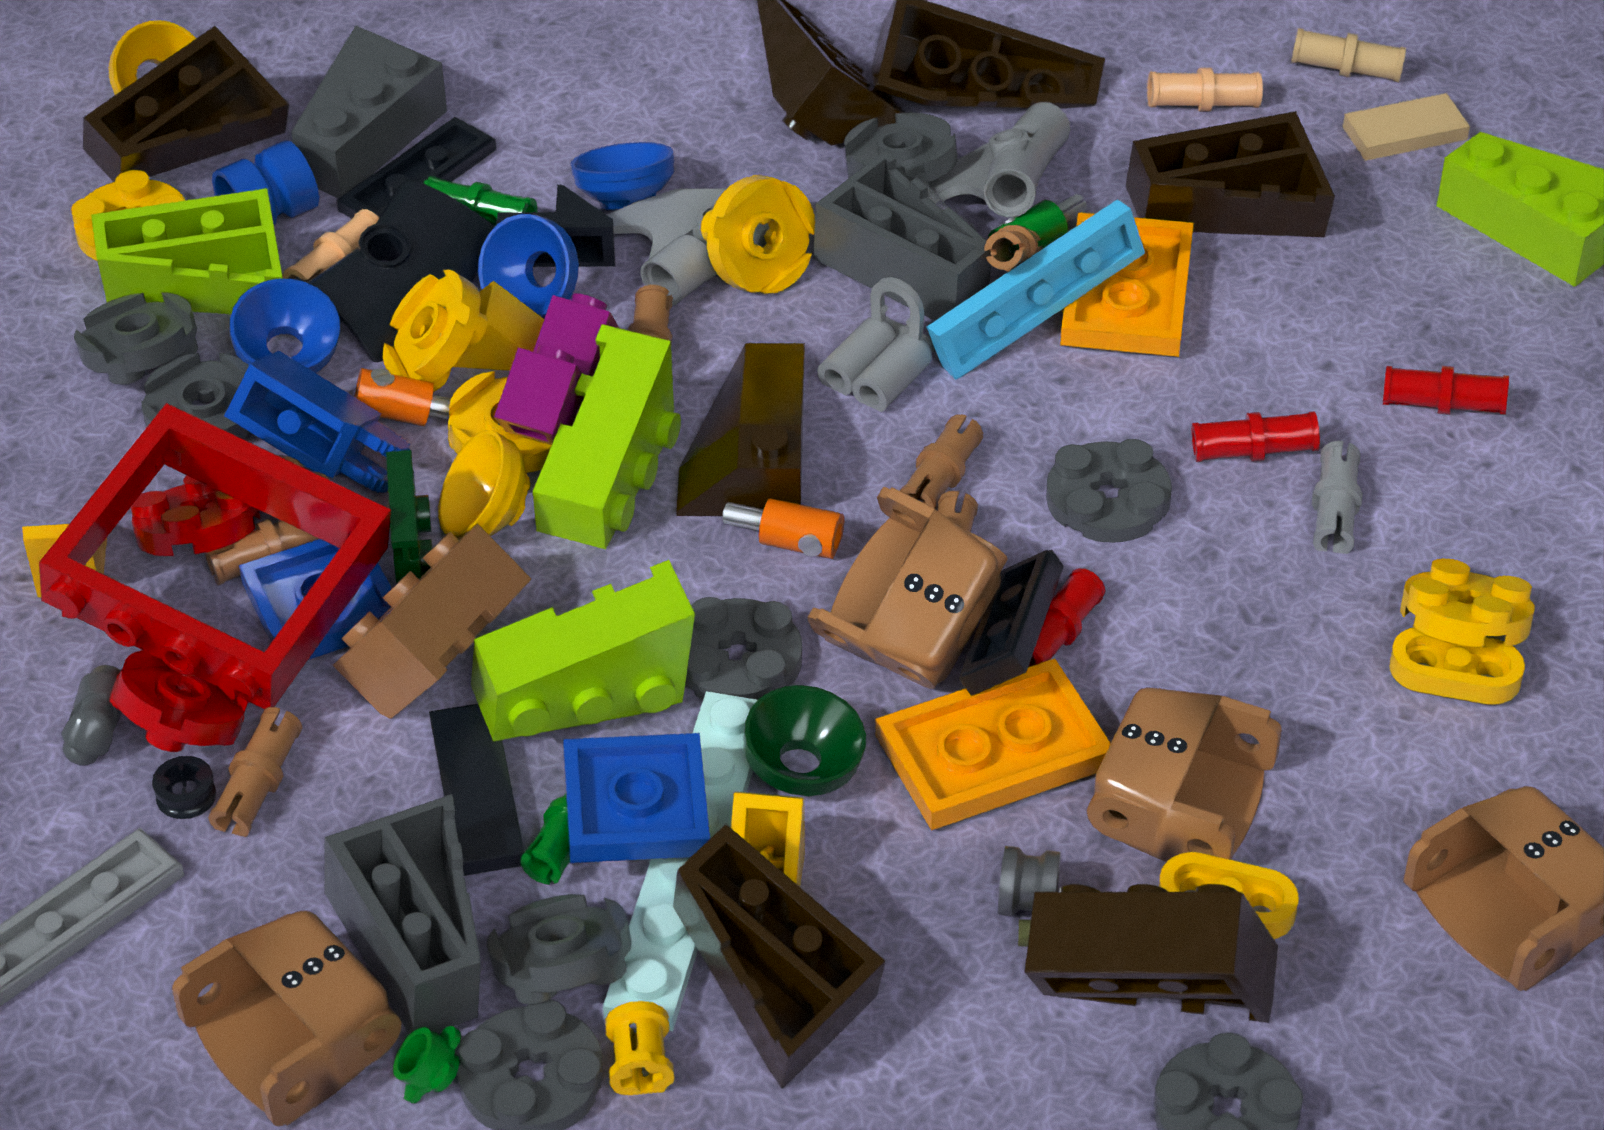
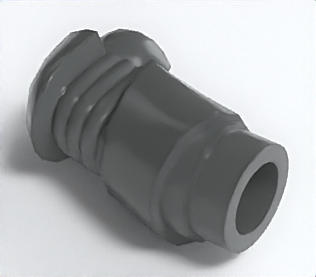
M98 666L86 674L80 681L69 721L61 733L64 740L63 753L70 762L76 765H90L96 761L98 756H102L109 751L113 731L122 715V712L110 703L112 688L118 673L121 671L114 666Z

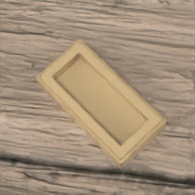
M1447 93L1344 114L1343 121L1344 130L1365 161L1468 140L1470 129L1469 124Z

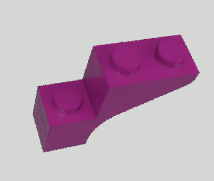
M574 293L571 300L552 295L534 351L518 347L494 418L505 432L552 445L560 424L572 425L584 399L583 396L576 395L575 393L581 373L593 376L600 360V346L595 342L600 327L604 324L619 328L610 311H606L607 304L594 297Z

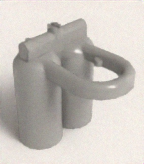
M893 277L882 278L872 287L870 294L871 317L864 320L818 366L817 370L818 378L823 385L846 396L853 392L857 401L880 412H883L930 364L932 352L935 350L931 338L923 334L925 311L920 296L909 284ZM885 292L896 293L906 301L910 309V317L906 320V325L889 319L885 315V312L888 310L887 305H885Z

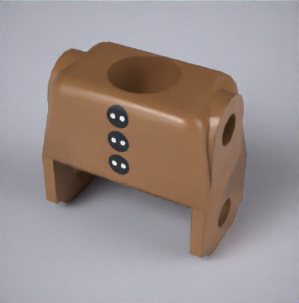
M883 487L877 496L881 511L890 518L875 532L857 556L838 591L831 612L813 607L807 619L812 630L825 638V641L866 661L881 665L923 687L934 689L937 683L944 681L950 674L1001 582L1000 572L1008 558L999 548L957 526L936 509L893 487L891 489Z
M1150 687L1139 689L1134 695L1096 773L1094 795L1086 810L1088 819L1093 827L1102 834L1165 862L1176 855L1187 852H1198L1232 860L1255 817L1262 793L1264 770L1272 769L1278 758L1282 733L1281 725L1275 719L1270 718V710L1225 696ZM1239 734L1252 735L1259 741V744L1248 743Z
M1523 786L1517 789H1508L1497 796L1462 807L1424 830L1421 839L1410 849L1404 883L1412 891H1416L1434 919L1462 948L1488 969L1510 982L1519 991H1526L1567 964L1588 944L1604 935V847L1535 787Z
M300 910L292 914H286L272 922L225 939L182 966V975L174 981L172 986L177 1013L182 1022L187 1027L196 1028L201 1042L219 1070L241 1094L264 1111L267 1118L278 1127L285 1124L289 1125L333 1096L368 1065L389 1051L401 1032L402 1022L399 1016L389 1007L387 992L383 985L317 915L310 911ZM214 983L206 994L198 997L204 987Z

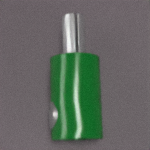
M1079 194L1073 195L1058 205L1050 200L1040 201L1030 207L1027 212L1017 217H1012L1005 221L1006 223L993 229L989 233L988 238L1005 226L1020 225L1035 231L1040 236L1041 240L1037 241L1038 247L1042 246L1043 249L1067 233V222L1078 216V212L1083 213L1086 211V201L1073 207L1083 199ZM1013 244V247H1009V252H1014L1015 254V251L1019 250V245Z

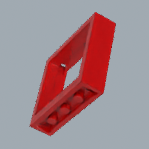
M166 403L39 561L41 601L61 610L62 616L65 618H78L104 631L113 641L126 647L135 646L162 659L168 667L180 674H193L221 688L233 700L240 697L263 709L275 707L388 549L391 509ZM164 465L340 548L265 652L85 566Z

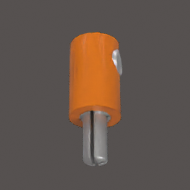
M360 369L354 397L380 412V418L424 427L429 415L449 419L451 398L433 395V382L390 374V371L385 369Z
M773 498L768 499L764 509L728 502L723 510V522L725 524L758 530L760 544L804 553L807 556L834 559L843 537L845 520L844 514Z

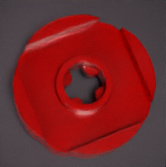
M187 475L183 478L184 485L165 491L142 493L131 506V522L137 546L142 551L155 556H174L172 545L192 543L194 554L221 549L238 542L255 529L253 516L260 519V510Z
M144 650L134 652L125 659L123 668L118 673L110 694V703L115 708L120 710L133 723L147 730L146 740L152 746L168 752L182 751L185 744L195 746H229L234 744L243 725L244 714L248 701L240 697L233 700L221 688L193 674L183 675L172 670L162 659Z

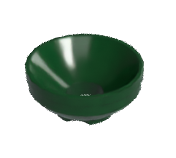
M785 686L765 694L750 708L744 725L743 747L746 759L752 770L764 782L777 790L792 795L816 796L839 789L854 776L865 752L866 732L863 722L855 709L834 693L813 686ZM790 750H806L816 756L819 765L813 771L798 773L788 769L780 757Z

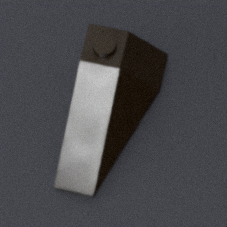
M757 0L773 97L787 113L782 121L792 131L805 140H809L814 134L833 146L845 143L844 140L848 133L867 120L878 117V127L887 124H895V114L905 113L888 93L875 90L874 88L870 90L871 83L862 75L864 70L855 61L833 45L835 42L801 9L788 0Z
M894 0L881 26L871 73L875 90L925 106L1030 108L1033 104L1039 102H1049L1060 109L1096 105L1105 58L926 0Z
M745 343L679 467L677 516H723L724 507L728 502L764 509L766 502L770 498L801 504L805 343Z

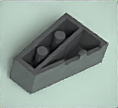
M359 26L354 27L291 131L292 141L306 158L319 190L339 199L374 174L447 112L442 63Z
M887 150L816 203L813 259L871 289L882 278L893 277L903 280L920 296L924 306V316L934 321L990 284L991 264L987 261L986 257L991 256L990 250H984L986 240L950 207L941 210L927 197L928 187L918 178L909 181L896 169V158ZM890 291L885 292V296L909 307L906 301L898 294Z
M452 794L324 837V894L372 974L383 985L391 1006L399 1016L408 1034L410 1035L421 1027H426L437 1033L444 1030L447 1026H456L477 1018L481 960L470 895L466 890L461 843H458Z

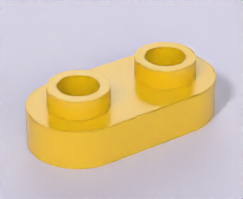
M1413 627L1404 630L1395 638L1389 667L1393 678L1409 690L1495 705L1508 702L1518 694L1524 674L1525 662L1521 653L1515 647H1503L1504 641L1486 637L1484 648L1467 647L1432 638ZM1487 674V675H1491V676H1494V677H1488V676H1482V675Z
M1198 852L1176 855L1169 859L1161 869L1159 887L1166 889L1168 892L1196 891L1198 886L1204 884L1226 885L1236 889L1238 892H1243L1252 907L1264 906L1272 911L1255 912L1273 939L1287 934L1295 923L1299 901L1297 888L1287 876L1276 870Z

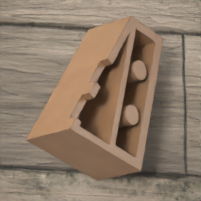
M478 523L460 540L449 532L423 557L424 561L431 568L420 579L411 571L408 572L383 597L391 607L379 619L369 611L341 638L350 648L333 664V667L380 714L389 719H392L436 683L447 671L446 666L459 653L462 654L469 648L474 639H476L475 636L488 623L490 624L531 580L524 570Z

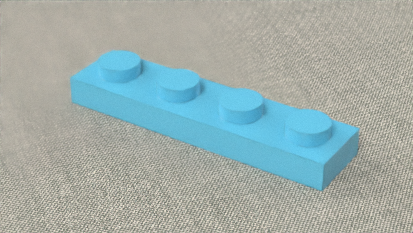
M1118 199L926 326L941 366L955 380L961 378L1144 255L1145 250L1131 208Z

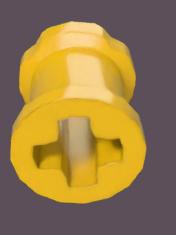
M646 1001L628 1002L611 1010L605 1018L606 1036L614 1043L615 1063L609 1069L610 1087L616 1093L627 1096L664 1092L674 1082L673 1063L668 1057H665L664 1038L670 1030L667 1011L658 1004ZM632 1023H636L637 1033L630 1027ZM642 1067H645V1070L649 1073L646 1077L643 1076Z

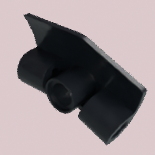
M404 181L397 188L377 223L367 227L361 234L359 246L307 283L317 287L330 298L336 307L340 324L344 323L371 360L378 363L383 360L384 342L394 347V340L398 330L389 324L397 307L411 288L422 278L430 274L438 279L445 277L446 275L443 270H452L472 282L478 273V260L482 245L495 226L466 205L439 190L421 182Z

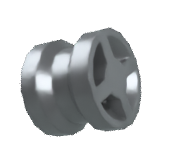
M1005 845L1000 877L998 915L1012 916L1019 910L1032 911L1034 892H1057L1061 858L1060 851L1046 850L1040 856L1025 855L1020 847Z

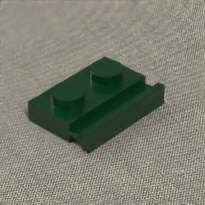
M411 450L386 452L389 509H391V544L396 584L410 571L420 579L431 568L424 561L423 557L433 548L432 539L420 540V533L432 532L429 495H416Z

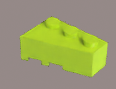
M1479 132L1444 158L1437 207L1574 287L1604 265V169L1483 132Z
M268 189L91 214L97 262L107 302L139 293H144L146 303L164 302L161 293L163 292L177 294L185 298L190 303L192 312L232 314L233 307L240 296L251 287L264 281L283 279Z
M602 324L595 339L596 344L600 346L599 363L593 376L581 373L575 393L584 397L573 426L560 424L533 489V502L537 532L606 549L616 530L625 532L628 529L634 514L635 496L640 488L645 490L651 488L657 474L658 455L663 447L668 449L674 447L680 432L681 416L679 413L674 412L671 341Z
M670 560L650 567L653 577L617 592L614 591L611 583L593 590L592 594L595 601L556 616L553 607L474 639L471 687L493 741L520 736H532L542 732L585 724L592 725L602 721L639 715L646 712L657 713L669 708L671 705L683 702L695 613Z

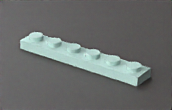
M706 691L693 733H700L711 838L725 824L731 828L734 792H747L753 770L746 759L743 735L745 720L750 708L757 700ZM690 857L651 859L629 925L632 946L624 958L627 971L619 980L610 983L603 1004L604 1019L611 1010L619 1005L635 1001L653 1002L662 1006L669 1015V1031L674 1030L698 952L695 943L673 908L677 870Z

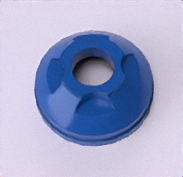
M632 142L614 144L589 150L578 155L571 161V171L574 176L575 185L587 196L599 202L601 208L606 210L621 209L637 201L656 196L655 194L663 189L674 173V154L670 146L660 143Z
M518 214L508 217L493 228L482 245L478 260V276L481 289L495 281L543 319H545L552 295L569 300L575 290L578 279L579 262L571 237L560 225L547 218L533 214ZM547 252L555 261L556 274L550 284L542 287L534 278L533 266L536 259L541 254Z
M273 279L261 282L240 296L233 307L230 317V337L235 353L243 362L249 365L272 354L267 348L271 338L280 334H288L299 339L303 346L297 355L290 358L317 373L329 363L337 348L340 337V318L336 307L325 293L307 282L295 279Z

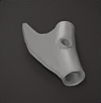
M1049 102L1033 104L1012 129L995 134L989 139V143L959 158L956 165L947 174L930 181L927 197L938 205L958 195L972 194L984 199L989 209L1000 216L1017 217L1027 212L1033 205L1038 183L1046 167L1069 138L1071 129L1066 114L1058 106Z
M725 188L674 189L637 201L608 214L613 219L614 234L638 233L647 236L652 241L650 257L641 266L642 282L644 285L653 284L666 288L669 291L667 296L672 295L673 297L672 305H677L691 292L717 275L708 256L707 241L701 234V222L703 216L713 209L720 195L726 190ZM768 223L764 225L758 224L753 235L754 244L760 245L762 248L767 244L764 234L770 229Z

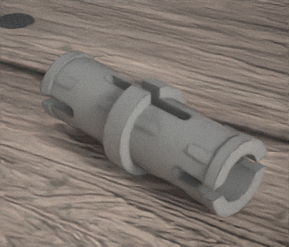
M1334 441L1325 445L1321 450L1320 481L1315 485V490H1313L1312 506L1314 510H1317L1313 545L1317 551H1327L1328 535L1334 534L1333 552L1348 554L1354 547V517L1362 505L1363 493L1357 484L1361 454L1354 444L1349 443L1346 461H1343V441Z

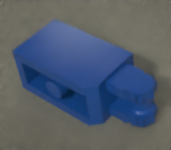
M276 351L249 364L224 415L279 451L297 459L308 469L325 474L331 478L343 473L357 483L363 484L365 488H369L377 493L388 492L387 470L361 454L365 445L385 457L386 452L410 450V443L378 422L381 416L380 412L281 351Z

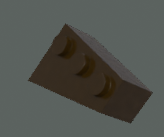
M213 26L83 117V150L113 182H115L119 174L129 170H141L151 177L285 133L289 103L216 26Z
M1296 111L1134 140L1125 185L1138 218L1194 223L1193 232L1325 238L1335 198Z
M727 824L677 870L673 908L767 1068L783 1089L877 996L886 960Z
M1069 884L1060 887L1059 892H1034L1024 972L1042 994L1046 996L1135 1007L1137 998H1169L1182 1000L1181 1012L1204 1015V1005L1209 1003L1248 1008L1249 1021L1269 1023L1273 1005L1278 945L1243 892H1238L1236 889L1226 885L1204 884L1198 886L1196 892H1168L1159 886L1136 884L1128 887L1127 892H1100L1090 886Z

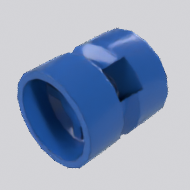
M284 140L256 154L254 163L243 158L212 173L215 196L268 189L274 226L277 222V215L285 213L290 218H295L315 209L319 205L318 186L313 172L299 148L288 140Z

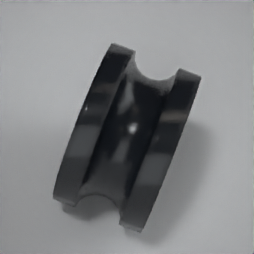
M178 756L169 759L160 765L153 774L152 786L156 795V803L159 810L166 816L175 819H190L200 816L210 809L216 799V788L210 765L200 758ZM187 781L196 782L197 788L192 792L187 793L186 788H182L181 794L173 793L172 787L177 783L182 782L183 787H186Z

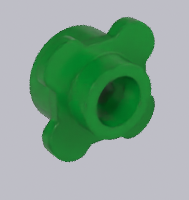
M447 1026L439 1035L426 1027H421L413 1031L404 1040L396 1054L393 1065L394 1076L406 1084L404 1100L415 1104L424 1094L430 1091L441 1092L452 1083L460 1065V1058L455 1053V1049L461 1040L460 1030L453 1026Z

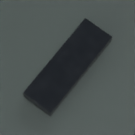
M454 117L337 199L338 211L352 219L357 212L367 209L374 212L380 218L401 183L404 181L424 183L430 176L452 182L496 150V140L459 118Z
M1052 549L1038 553L1000 572V585L981 618L959 680L971 696L1026 673L1064 568Z
M478 704L429 711L443 796L451 794L453 796L458 843H461L464 876L520 867L524 847L503 741H493Z

